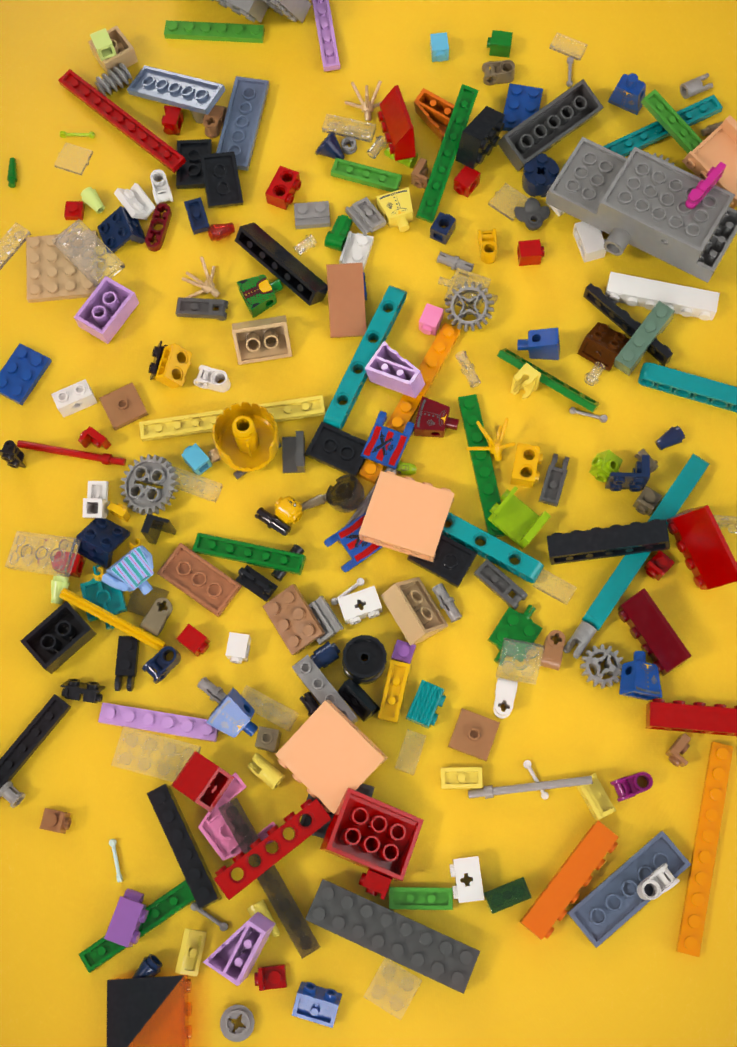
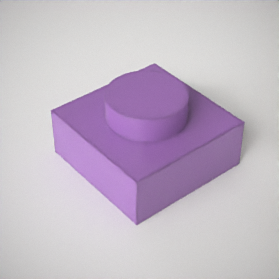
M397 639L391 659L411 664L416 645L410 646L408 642Z

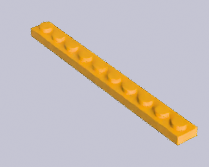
M444 322L418 368L421 371L425 386L416 399L403 394L385 427L401 433L404 432L407 422H411L420 406L422 397H425L459 337L461 330ZM366 459L358 476L376 484L380 472L383 471L385 466Z
M711 742L676 948L677 952L696 957L700 955L733 753V746L717 742Z

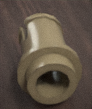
M641 449L638 452V454L635 455V458L639 460L641 455L649 454L645 451V449ZM651 457L650 473L658 468V462L654 461Z

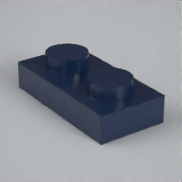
M201 197L185 201L184 204L193 234L209 231L210 226Z

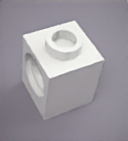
M229 632L225 655L230 659V662L242 664V661L248 662L251 645L250 635Z

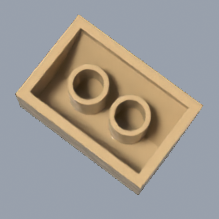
M286 315L232 324V335L238 365L292 357Z
M419 577L394 583L381 595L410 646L420 643L448 627L447 622Z

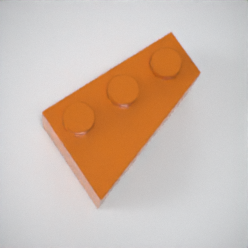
M423 88L414 101L415 111L442 141L454 105Z

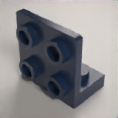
M122 206L98 226L99 233L109 255L114 254L129 240L140 244L145 242L146 237L139 220L132 218Z
M641 455L639 461H636L632 473L611 472L606 481L605 489H610L611 491L629 489L631 492L643 490L650 478V455Z
M95 518L76 536L75 552L108 569L112 563L113 551L130 536V531L106 518Z

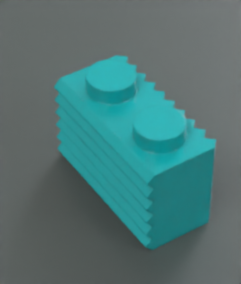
M422 680L406 719L428 729L430 724L434 726L439 715L435 713L437 707H442L446 696L443 695L444 689Z

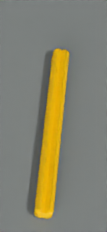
M66 588L59 595L65 601L158 651L166 645L164 641Z

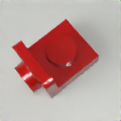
M91 426L84 430L78 439L84 448L90 443L97 448L103 447L105 450L111 446L108 439Z
M660 550L647 562L644 569L649 577L659 581L675 562Z
M286 965L259 967L258 972L254 975L255 986H259V991L286 988Z

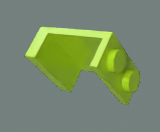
M515 486L511 491L507 489L500 497L503 501L500 504L496 502L489 510L492 514L488 520L523 549L547 522L550 515L546 511L540 516L513 495L518 489Z

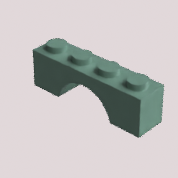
M659 301L617 355L614 367L630 376L640 363L650 344L672 321L675 310Z

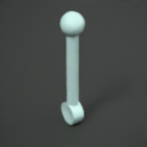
M110 839L109 845L112 847L117 873L116 878L119 883L123 881L116 851L117 841Z

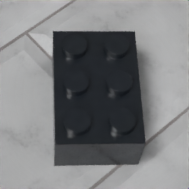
M486 106L462 131L455 160L472 169L481 164L484 157L491 153L492 148L498 145L500 140L499 134L505 125L503 122L505 114Z
M66 601L25 636L21 643L40 665L52 674L97 633L74 607Z

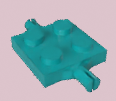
M95 566L92 567L95 575L101 574ZM94 578L80 584L84 599L114 615L127 611L123 591L112 588L102 581H96ZM86 612L89 622L99 619ZM105 622L107 630L115 628Z

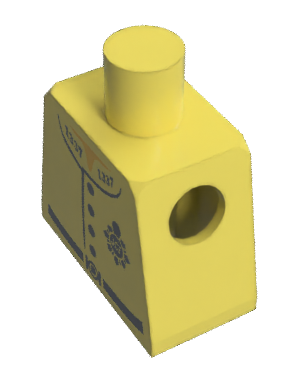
M409 187L376 196L377 208L385 218L387 225L390 228L398 226L400 232L407 231L410 228L408 223L413 221Z

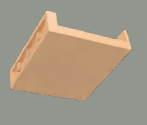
M729 115L716 130L693 151H690L682 162L697 177L704 180L707 178L708 171L713 166L716 167L720 161L726 165L724 173L715 185L735 194L730 205L734 209L737 207V121Z
M381 471L359 531V539L433 562L455 493L447 488L439 489L433 487L432 484L427 482H416L411 477L403 478L397 476V474L391 471Z
M325 700L275 754L279 758V764L285 769L289 768L293 772V778L297 782L303 783L307 787V792L313 798L317 797L322 802L323 808L328 813L332 812L333 814H335L347 788L356 791L378 766L383 764L388 758L330 700Z

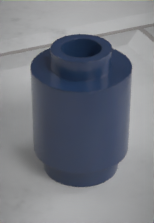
M328 641L315 650L310 658L319 669L325 668L339 658L340 650L335 643L330 644Z

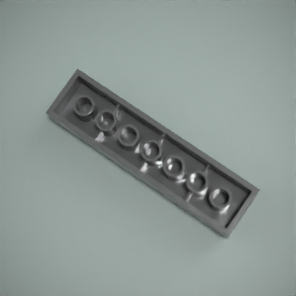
M322 879L305 920L463 994L480 953L479 950L325 879Z

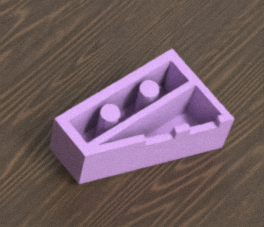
M385 341L365 367L370 382L415 399L425 386L421 371L407 359L402 358Z
M257 912L203 963L236 986H239L249 976L276 923Z

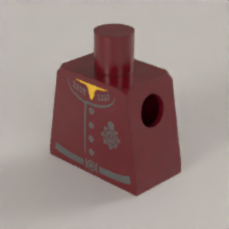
M422 397L414 426V436L443 438L446 428L457 430L459 419L449 417V406Z

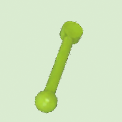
M60 131V137L79 136L94 138L95 133H66L65 131Z

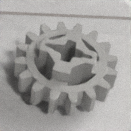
M601 644L599 649L593 646L592 652L587 650L585 652L587 656L581 658L585 662L580 665V668L585 669L581 675H587L586 682L588 683L592 680L593 687L600 684L601 689H604L607 684L610 688L613 686V682L617 684L620 681L618 677H621L622 671L620 670H622L623 664H620V662L623 660V657L618 658L616 655L619 651L617 650L613 653L611 651L612 646H609L608 649H605L604 644ZM597 654H603L600 658H593ZM605 660V669L600 673V664ZM590 668L593 669L595 675L592 674V672L590 671ZM605 675H612V677L608 679H602V677Z

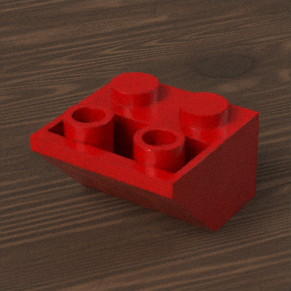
M194 751L171 786L211 813L234 777L197 751Z

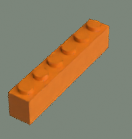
M596 821L521 919L520 923L540 940L544 937L548 939L554 931L553 924L556 920L560 922L566 915L567 911L565 908L568 904H574L579 898L580 894L578 891L582 886L586 887L593 878L591 874L594 869L599 870L606 861L603 859L606 853L609 852L611 854L617 847L618 843L615 841L618 839V836L600 821Z

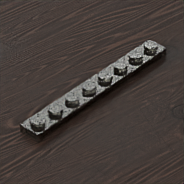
M236 797L218 809L239 847L246 854L251 850L249 845L259 837ZM252 854L248 861L252 867H257L261 859L257 854ZM273 865L257 879L303 959L320 948V945L278 870Z

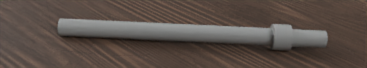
M592 776L499 787L490 785L484 786L483 789L468 790L469 799L478 797L488 799L494 798L495 795L593 784Z

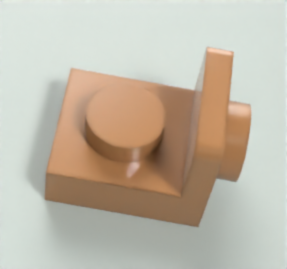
M420 158L411 173V184L417 188L425 189L429 180L426 177L428 173L426 159Z
M685 733L680 735L665 753L669 757L668 760L676 767H684L689 763L679 755V753L683 755L690 747L688 742L691 738Z
M45 808L39 829L65 834L71 825V813Z

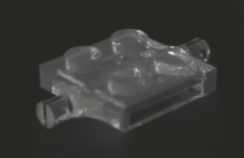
M457 268L450 280L440 276L438 284L448 287L444 299L446 302L451 301L447 297L448 294L455 295L452 292L453 288L459 291L458 284L462 288H465V282H468L469 287H471L472 282H475V288L482 284V291L484 288H489L491 279ZM466 293L462 296H464L467 299H471L474 296H477L478 294ZM492 294V298L488 301L493 300L496 303L498 296ZM483 298L479 301L480 303L477 305L478 311L480 310V307L484 302ZM457 300L456 305L462 307L463 304ZM465 302L467 307L466 309H471L474 311V308L472 306L474 304L472 303L471 305H469Z

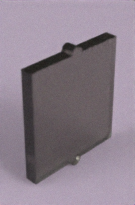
M152 586L153 589L148 594L143 595L139 588H136L130 594L131 598L127 605V611L145 617L154 602L159 598H167L169 591ZM160 604V605L158 606V607L160 608V612L162 611L163 608H165V605H164V604H163V605Z

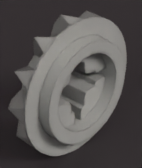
M238 1004L227 1008L220 1020V1028L223 1035L233 1042H241L247 1039L253 1032L255 1024L253 1013L246 1006ZM242 1014L241 1023H243V1025L246 1026V1028L239 1026L235 1030V1032H233L235 1024L232 1022V1020H230V1018L237 1019Z

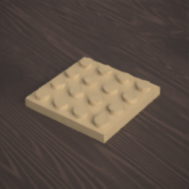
M96 230L26 237L28 303L90 297L99 285L98 234Z

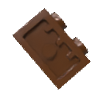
M598 322L586 335L577 354L610 371L614 365L615 358L630 339L623 333L611 329L608 325Z

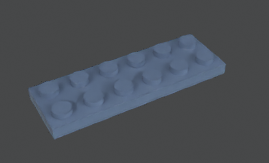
M144 65L127 88L129 95L206 115L210 113L226 90L223 84Z
M239 76L235 78L216 153L235 152L238 170H249L269 89L268 80Z
M660 831L570 909L567 914L592 945L597 948L651 901L643 900L639 897L637 887L640 882L664 863H667V868L675 878L685 871L691 863L663 831ZM647 884L644 890L648 896H651L653 888Z

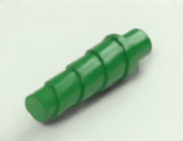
M10 158L7 181L10 188H14L17 182L15 158Z

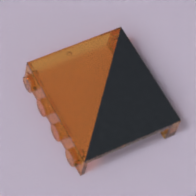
M188 975L128 979L114 978L107 980V1047H189V1039H192V1026L189 1025L192 1003L188 1002V993H191L192 983L191 979H188Z

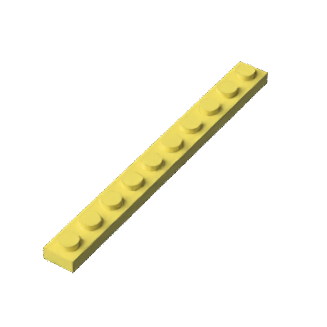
M323 395L259 404L260 407H265L268 413L273 415L275 422L326 414ZM223 410L139 422L141 440L144 442L212 432L213 425L216 424V418L219 414L223 415Z

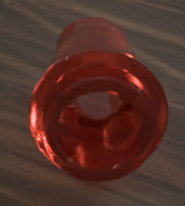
M232 222L211 224V227L207 228L211 241L216 242L235 233Z

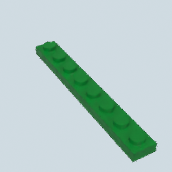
M464 84L461 85L416 218L429 223L434 221L458 151L462 131L466 128L479 90Z
M477 394L458 397L468 447L488 446L485 436L476 424L479 421L484 428ZM469 450L487 533L494 537L507 536L488 520L492 514L489 510L496 502L498 504L501 503L490 452Z

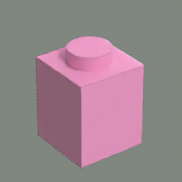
M427 303L419 320V330L424 334L436 336L443 320L444 309Z

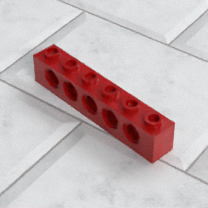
M317 798L313 802L311 799L304 802L300 806L302 810L297 814L292 812L283 819L286 823L281 827H278L277 824L266 832L269 836L263 841L258 838L249 845L251 847L249 852L246 854L243 851L232 859L234 863L227 868L224 865L215 872L217 877L214 880L228 900L331 820V817ZM302 815H308L311 818L309 826L304 827L301 825L300 817ZM285 828L293 829V839L287 840L283 837ZM267 842H276L278 848L275 853L267 852ZM252 854H257L261 859L257 867H252L249 864L248 860ZM234 868H241L243 870V878L239 881H235L231 877V872Z

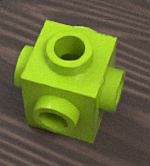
M610 450L598 453L591 463L592 467L589 473L595 476L598 481L604 483L611 472H619L623 460Z

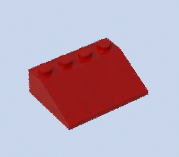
M708 505L687 509L666 520L668 523L667 528L674 535L677 541L676 546L683 553L685 564L692 571L694 583L698 588L709 590L737 581V562Z
M347 788L327 828L320 849L392 880L403 881L424 820L351 788Z

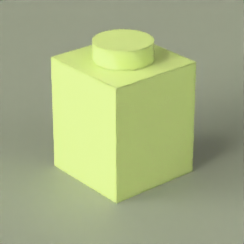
M106 28L90 34L101 61L117 55Z

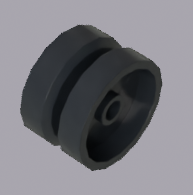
M360 635L352 638L343 650L342 667L345 675L357 684L375 682L381 677L386 665L387 653L384 645L377 638L370 635Z

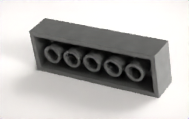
M582 79L506 133L499 140L498 145L518 172L524 168L527 162L549 150L595 117L604 107L585 80Z

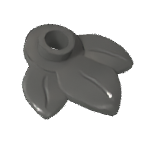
M530 197L526 201L525 207H515L514 213L516 218L524 222L529 230L535 231L549 217L550 209L548 206L541 207L536 198Z

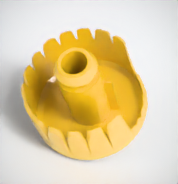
M242 402L241 406L238 403L232 404L231 410L228 407L225 408L223 415L219 414L216 418V424L213 425L212 436L217 452L222 461L232 469L241 472L257 471L267 466L276 456L279 448L277 425L273 415L268 413V410L263 406L260 407L258 404L252 403L251 407L248 402Z

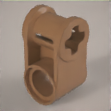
M215 105L208 115L205 114L203 125L207 137L216 138L219 136L225 120L227 107Z
M553 630L546 636L540 655L539 666L559 671L565 644V635L561 631ZM554 636L557 637V641H560L556 645L553 644L554 641L552 640Z

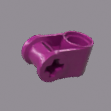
M639 772L612 781L610 784L616 790L618 795L617 801L621 802L650 789L653 785V779L647 772ZM641 776L647 780L645 788L637 784L638 777Z

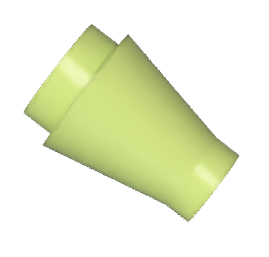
M87 187L81 192L82 201L95 210L97 214L105 210V206L95 189Z
M53 576V580H51V603H63V599L59 595L64 588L68 589L70 585L68 583L69 578Z

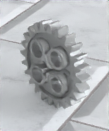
M148 454L147 458L140 456V462L134 460V466L128 465L130 471H124L127 477L121 478L125 484L121 485L120 488L125 489L121 493L125 497L123 502L127 503V507L133 509L132 511L141 515H152V513L159 514V508L165 511V504L171 506L170 498L175 499V496L172 495L173 492L179 491L174 488L176 485H179V482L175 481L179 475L174 473L176 468L172 467V463L166 461L167 459ZM136 481H140L150 485L155 484L157 486H164V488L159 489L149 485L144 486L142 484H136Z

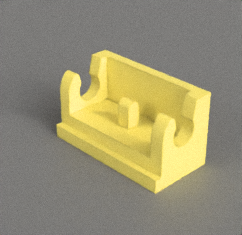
M526 362L513 377L510 393L516 395L519 390L523 389L526 393L523 394L522 399H526L533 391L538 389L541 373Z
M596 773L590 775L592 776L593 784L576 787L595 821H598L615 812L616 809L598 780Z

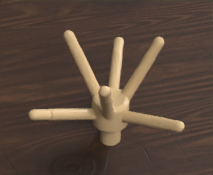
M378 81L371 101H369L368 85L365 86V101H363L355 83L351 82L361 105L349 101L344 103L362 109L365 121H371V112H373L374 108L379 107L381 103L373 104L382 81Z
M201 256L200 260L207 280L203 282L187 271L186 275L193 280L185 277L181 279L200 287L201 290L185 298H193L204 292L207 294L210 292L215 298L220 294L213 283L216 267L212 266L211 274L209 275L204 258Z

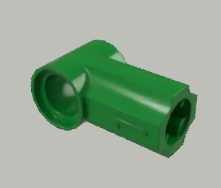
M341 215L337 217L332 231H329L326 235L325 247L342 252L347 234L352 225V220L348 216Z

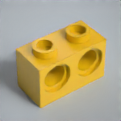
M175 343L165 346L155 380L172 389L182 386L186 381L187 369L191 365L192 353Z
M517 444L511 485L533 488L534 482H538L540 471H537V465H541L543 454L539 453L540 446ZM531 455L533 459L528 460L524 456ZM527 472L530 474V477H523L521 473Z

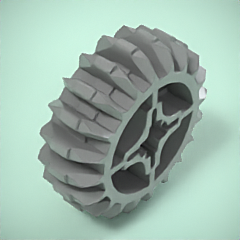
M465 282V288L458 284L459 291H456L454 288L452 289L453 294H455L454 296L448 294L447 297L451 301H446L445 305L450 306V308H446L445 312L451 313L447 318L448 320L453 319L451 322L453 326L458 323L457 328L460 330L464 325L465 332L471 326V330L474 332L475 325L482 329L480 323L483 322L487 325L488 322L485 318L492 319V315L488 312H494V308L489 307L494 305V301H488L492 298V294L485 295L488 289L484 288L481 291L482 284L475 288V282L471 283V287H469L468 282ZM466 293L478 294L477 296H474L471 299H467L464 296H462ZM483 298L485 302V308L483 313L481 314L477 310V305L480 303L479 301ZM457 300L463 304L458 315L455 313ZM465 302L469 305L473 303L474 311L471 309L465 310L467 308ZM467 315H473L477 317V319L472 321L462 320V318H465Z

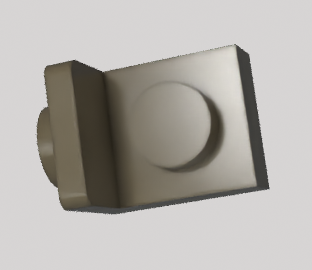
M646 486L633 507L640 514L650 516L661 500L662 495Z

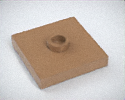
M133 383L127 384L99 398L114 430L149 415Z
M462 708L448 747L487 761L500 722Z

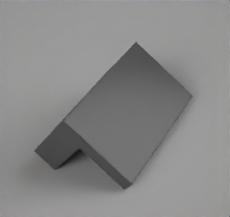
M296 431V437H282L283 473H305V437L303 431Z

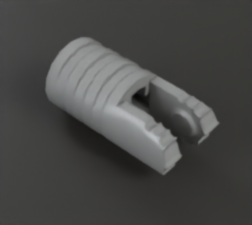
M709 73L681 84L680 93L682 97L687 99L713 88V83H708L705 86L702 81L709 77Z
M582 621L564 646L563 652L569 653L577 643L579 645L576 647L573 657L578 659L597 630L591 624Z

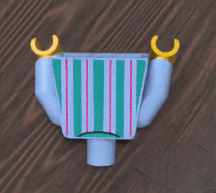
M136 538L135 542L137 545L129 542V549L131 551L106 570L107 573H104L102 567H98L97 570L101 574L95 575L92 573L96 581H102L112 588L124 592L134 591L136 588H139L143 595H146L153 589L147 581L154 574L152 554L141 545V540Z

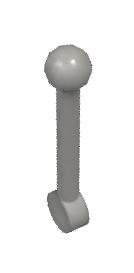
M573 57L567 58L568 81L566 85L568 87L573 85L571 81Z
M575 407L569 409L570 414L576 413L599 419L602 423H605L608 419L606 415L599 416L579 411Z
M196 902L191 904V910L198 911L220 926L221 931L228 929L226 922L222 923L203 909H199Z

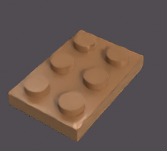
M292 584L263 605L264 610L292 655H296L325 634L296 584Z

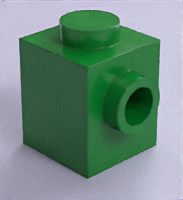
M492 30V37H488L487 48H490L489 55L509 58L513 32Z

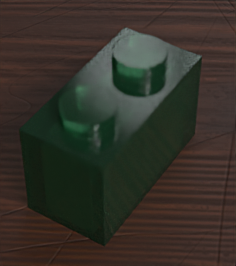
M524 877L484 892V898L491 914L532 898Z

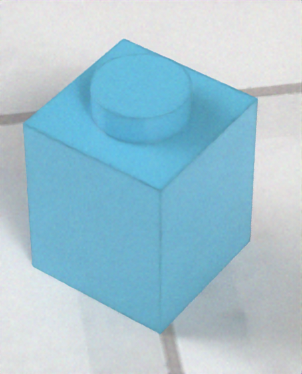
M447 32L430 34L432 62L449 60Z
M196 443L193 446H188L181 454L185 463L198 477L213 466L209 457Z

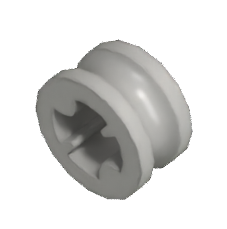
M346 137L341 141L343 153L350 155L356 152L357 144L354 138Z

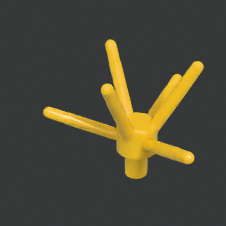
M505 418L503 427L502 425L498 426L495 440L491 439L481 423L477 421L476 424L488 441L489 446L466 447V450L490 451L491 454H494L496 461L502 460L501 452L503 449L516 445L515 442L502 445L509 419Z

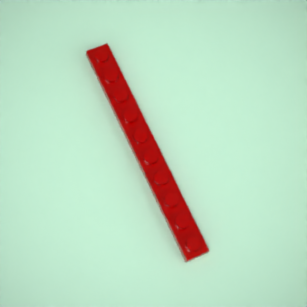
M71 69L58 80L60 85L173 173L186 162L185 157Z

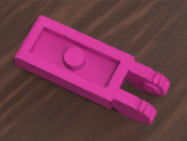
M720 161L716 167L713 166L708 171L707 178L700 180L696 188L691 190L685 202L687 209H694L720 180L726 168L724 163Z

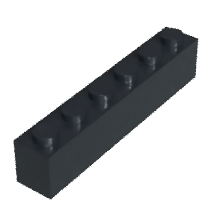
M253 222L240 226L235 238L236 243L309 306L323 301L328 291L326 283L256 223Z
M654 519L645 523L633 522L630 525L623 526L612 525L609 528L595 527L587 531L574 530L571 533L565 534L554 533L551 536H547L551 565L670 549L666 520Z
M164 784L148 792V798L199 909H204L222 899L171 787Z

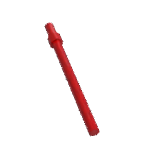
M22 440L17 442V447L93 460L105 465L125 466L126 459L113 457L112 454L103 453L102 455Z

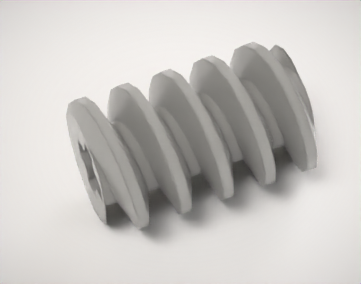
M119 63V68L114 66L113 71L107 70L108 75L102 73V79L97 76L95 85L99 92L106 96L105 92L112 95L111 89L117 92V85L124 88L122 82L129 85L128 79L130 78L132 81L133 79L123 63Z

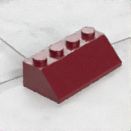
M645 588L618 608L620 619L629 625L631 635L639 640L642 644V651L646 652V656H650L653 661L652 664L657 665L659 673L661 672L663 676L682 665L691 657V654Z

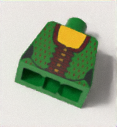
M265 275L237 282L239 292L253 318L277 303L275 293L283 289L279 279L269 283Z

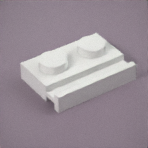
M349 231L339 264L363 263L364 270L374 237L364 236L361 233L355 234Z

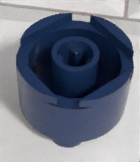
M543 153L524 165L522 176L524 191L533 197L535 195L541 196V198L547 197L549 188L559 174L557 163Z

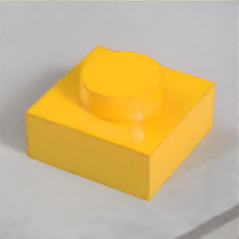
M110 502L107 507L112 515L125 522H128L131 517L127 511L128 508L121 503L116 505Z

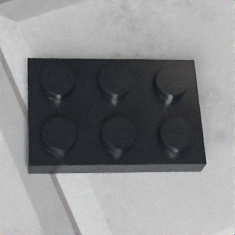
M178 140L177 152L185 157L186 162L176 171L177 189L205 188L199 156L202 154H212V140Z
M235 152L200 155L199 159L208 208L243 205Z
M321 422L305 452V456L356 478L366 459L361 457V453L367 441Z
M441 534L433 562L411 555L408 556L407 560L458 588L476 558L477 553Z

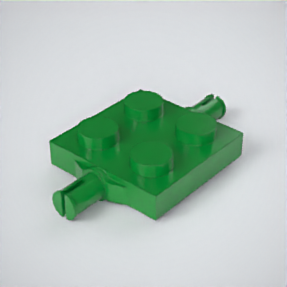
M528 605L524 614L518 613L509 607L490 635L488 641L499 650L494 659L495 662L498 661V664L501 665L506 655L522 662L543 629L530 619L536 610L535 607L531 609L532 605Z

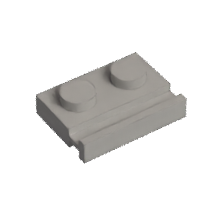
M367 197L353 203L351 207L347 206L345 209L347 215L364 236L369 232L372 233L386 226L385 218Z
M329 201L294 204L296 229L331 227Z
M319 596L317 600L309 604L310 609L325 632L324 635L316 640L319 645H322L344 628L323 596Z

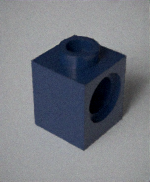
M440 212L430 228V238L446 245L455 230L456 219L450 214Z

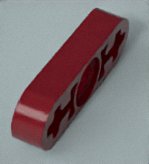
M160 203L155 207L145 238L147 248L153 252L162 248L171 220L172 212L166 203ZM157 224L163 225L161 230L154 229Z

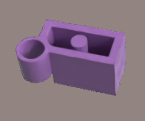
M128 888L124 896H120L104 939L127 948L137 944L141 934L139 931L140 925L146 921L149 913L145 909L146 905L142 903L143 893Z

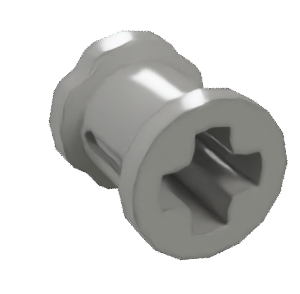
M8 781L0 789V797H4L12 808L17 807L26 796L24 792L20 793L11 781Z

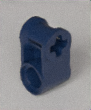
M171 646L163 647L153 658L145 663L142 670L148 672L154 679L153 682L157 684L179 664L181 659L180 653ZM170 652H173V659L167 661L166 655Z

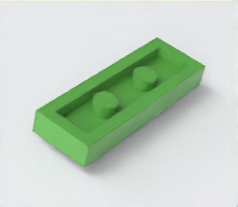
M389 887V909L453 910V889Z

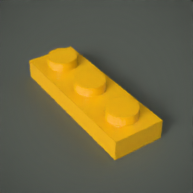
M391 660L378 714L379 720L398 723L410 664Z

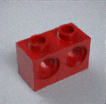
M279 166L265 193L267 203L286 210L288 205L292 204L296 190L298 191L301 187L299 172Z

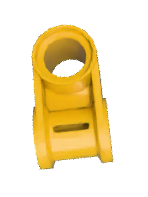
M496 228L490 231H481L479 229L477 236L481 261L485 264H491L495 262L497 255Z

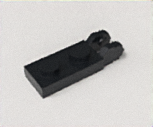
M119 636L115 691L121 690L123 676L128 677L127 691H133L134 679L137 674L140 641L132 636Z

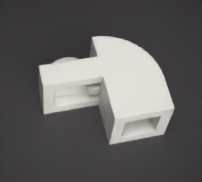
M88 481L87 498H83V518L105 519L108 516L109 510L107 507L110 504V501H108V481Z

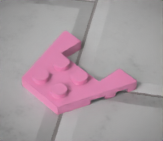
M236 772L232 775L234 777L211 813L208 811L198 826L199 830L223 861L237 856L242 851L243 853L250 851L251 847L249 845L258 838L263 841L269 836L266 832L276 825L272 822L255 835L230 801L247 788Z

